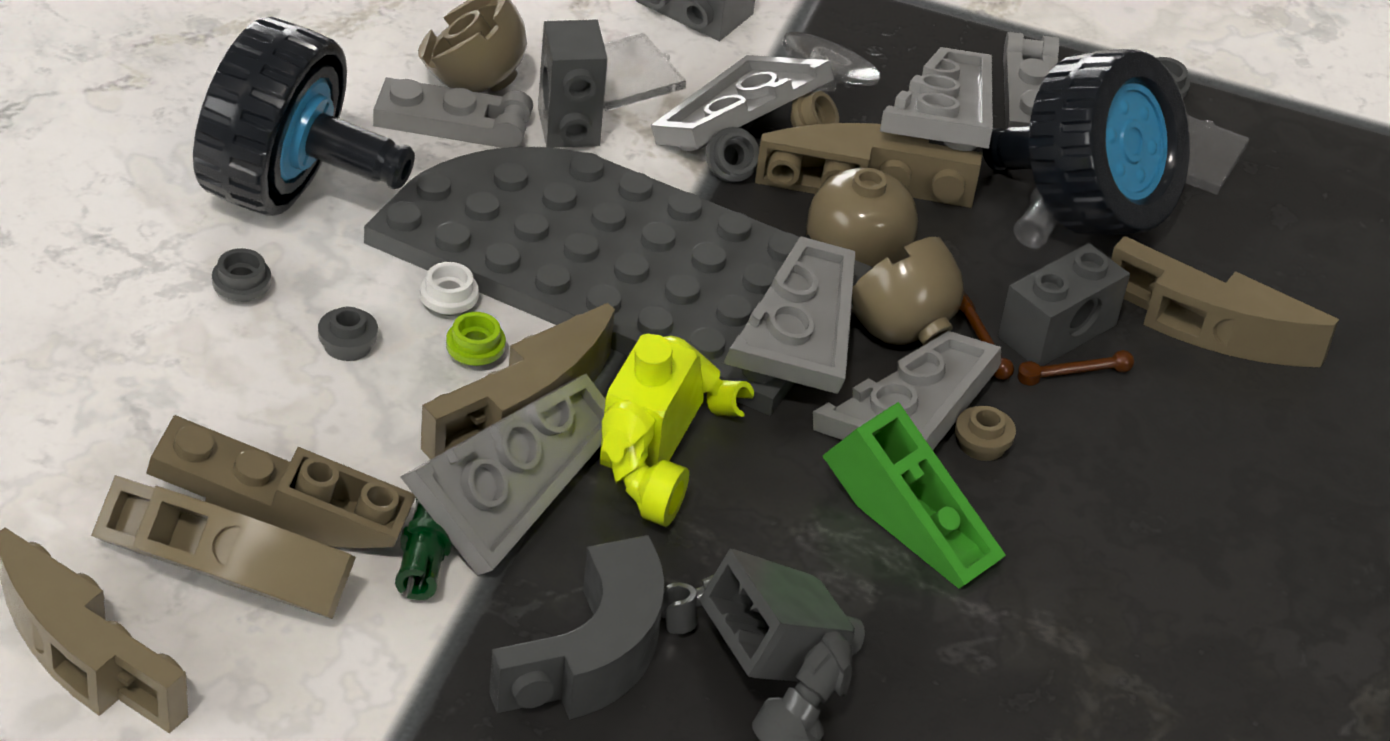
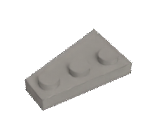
M746 55L651 124L655 142L658 145L680 146V149L683 151L701 149L708 145L711 137L718 131L729 127L739 128L833 81L834 76L830 60Z
M800 236L774 277L763 299L752 312L741 334L737 336L730 347L723 364L838 394L846 379L855 251Z
M947 331L898 360V370L876 383L868 378L853 387V397L837 407L828 402L813 411V430L843 440L858 427L899 402L931 449L934 450L957 421L958 416L966 410L998 370L1001 364V347Z

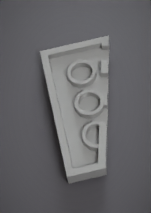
M940 47L924 65L922 76L915 75L912 78L909 91L902 90L896 96L894 106L888 105L883 111L880 132L943 141L949 148L959 151H972L976 147L989 149L993 130L992 55Z
M584 374L570 380L400 477L433 520L446 531L451 543L478 576L494 570L601 446V426L606 399L588 375Z

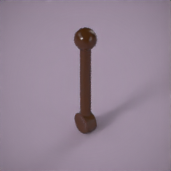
M964 293L960 310L965 314L978 339L995 345L975 311V305L968 295ZM1001 355V364L993 376L999 380L1010 378L1014 371L1012 361Z
M1120 350L1113 357L1040 366L1032 361H1026L1019 365L1017 378L1022 384L1032 386L1039 383L1040 378L1112 368L1118 372L1125 373L1133 367L1134 356L1127 350Z

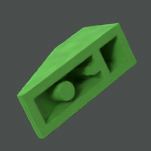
M899 402L858 427L823 455V458L858 508L958 589L1006 556Z

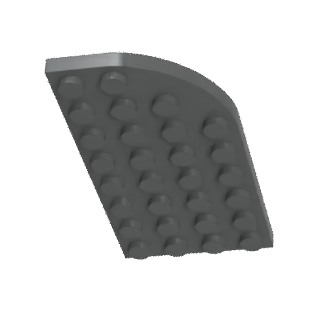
M508 147L478 151L439 163L411 179L364 226V244L427 271L432 266L442 262L462 264L472 272L473 278L478 284L479 293L554 325L609 303L615 309L611 349L629 356L638 339L643 334L650 333L663 337H679L697 349L720 370L719 378L721 380L747 381L754 389V397L752 399L736 397V402L771 416L795 384L791 381L723 363L730 347L737 336L741 334L757 304L763 299L774 277L799 237L752 219L745 214L707 201L693 193L685 192L650 178L643 173L603 159L596 154L548 147ZM855 260L853 286L873 267Z

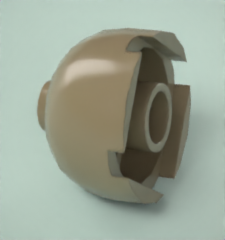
M467 0L443 17L449 26L438 37L431 29L418 48L419 58L442 84L450 88H465L472 92H483L491 89L492 92H497L507 87L517 77L518 72L516 68L521 63L527 47L525 24L511 0Z
M855 168L840 171L828 178L813 197L806 222V236L809 235L813 240L855 251L856 261L873 267L887 257L892 264L910 257L904 247L915 242L918 234L917 207L911 193L902 182L890 174L874 168Z
M927 237L905 246L904 248L910 257L900 260L895 264H892L888 257L863 275L853 286L851 310L872 337L888 345L907 346L921 341L924 346L953 329L949 320L958 312L965 293L963 276L953 255L940 237Z

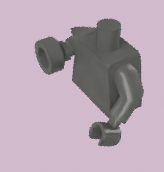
M731 548L728 550L716 573L701 579L703 586L695 589L693 586L681 582L667 585L664 588L661 617L666 619V630L669 633L684 634L695 629L698 624L697 608L703 606L748 677L798 682L795 688H788L783 698L769 697L764 702L752 722L753 731L760 741H820L824 735V730L818 718L821 712L818 705L820 703L824 704L834 692L840 697L843 696L845 698L852 676V655L861 649L864 642L865 630L862 621L845 615L822 581L815 576Z

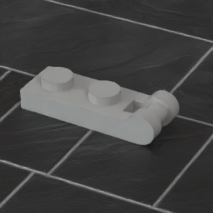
M1007 32L1003 53L1006 129L1009 127L1030 126L1031 113L1037 92L1046 75L1058 63L1059 37L1042 36L1041 40L1024 39L1023 33Z
M386 77L373 109V126L500 148L518 147L523 141L526 123L529 121L533 109V101L529 95L519 90H512L504 96L472 92L465 88H448L419 83L411 79Z

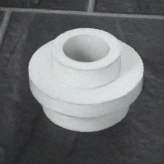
M455 262L438 263L428 270L426 276L421 281L420 299L426 307L444 315H455L471 309L478 300V284L473 278L472 272L466 266Z

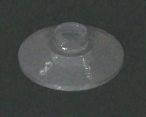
M789 32L784 35L782 45L792 58L830 60L834 80L819 87L820 89L835 91L837 84L855 87L878 84L881 77L878 69L855 52L829 40L806 33Z

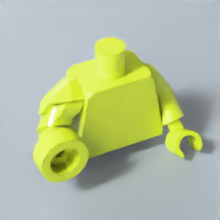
M650 333L640 336L608 390L601 426L600 464L612 468L616 483L623 480L626 486L625 491L637 503L643 519L667 527L674 520L680 509L689 482L688 468L670 462V459L703 403V393L707 392L708 408L715 415L744 417V412L737 407L736 397L752 399L754 397V389L747 381L721 380L719 378L720 370L685 340L676 336L663 337Z

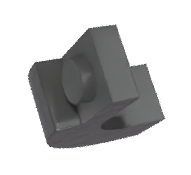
M649 535L587 547L583 592L593 616L585 624L562 635L492 649L489 694L497 713L520 708H535L544 703L561 700L570 720L590 714L615 702L641 679L653 660L657 648L664 598L663 569Z

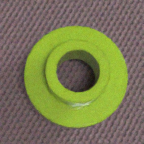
M468 312L456 318L446 335V349L455 360L467 365L481 366L490 364L498 360L505 351L506 337L500 328L499 322L493 316L483 312Z

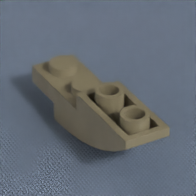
M875 123L807 125L762 134L755 183L816 194L820 186L828 178L840 171L855 168H874L886 172L902 182L913 198L972 208L983 153L951 149L948 146L929 143V139L880 132L881 124Z
M1126 236L1114 247L1111 260L1130 273L1124 299L1147 310L1143 325L1192 345L1233 357L1299 367H1321L1325 362L1339 322L1338 318L1236 271L1225 283Z
M606 303L583 314L575 315L571 319L540 333L527 336L521 341L510 345L508 367L491 372L484 378L450 393L442 394L434 400L423 404L421 450L429 459H432L572 379L587 374L594 383L611 353L615 309L609 303Z
M174 415L151 455L146 472L148 475L205 497V502L252 517L331 547H394L416 498L409 491L301 447H297L291 461H287L177 415Z
M117 475L114 476L91 536L103 542L209 576L224 584L330 619L334 617L356 559L355 556L252 517L163 487L155 486L154 488Z
M6 527L0 530V580L6 605L23 640L46 671L74 698L98 716L120 700L169 734L188 718L186 672L183 671L181 666L169 655L157 654L132 638L130 633L118 622L106 621L103 590L90 576L84 573H75L52 558L49 552L40 544L27 542Z

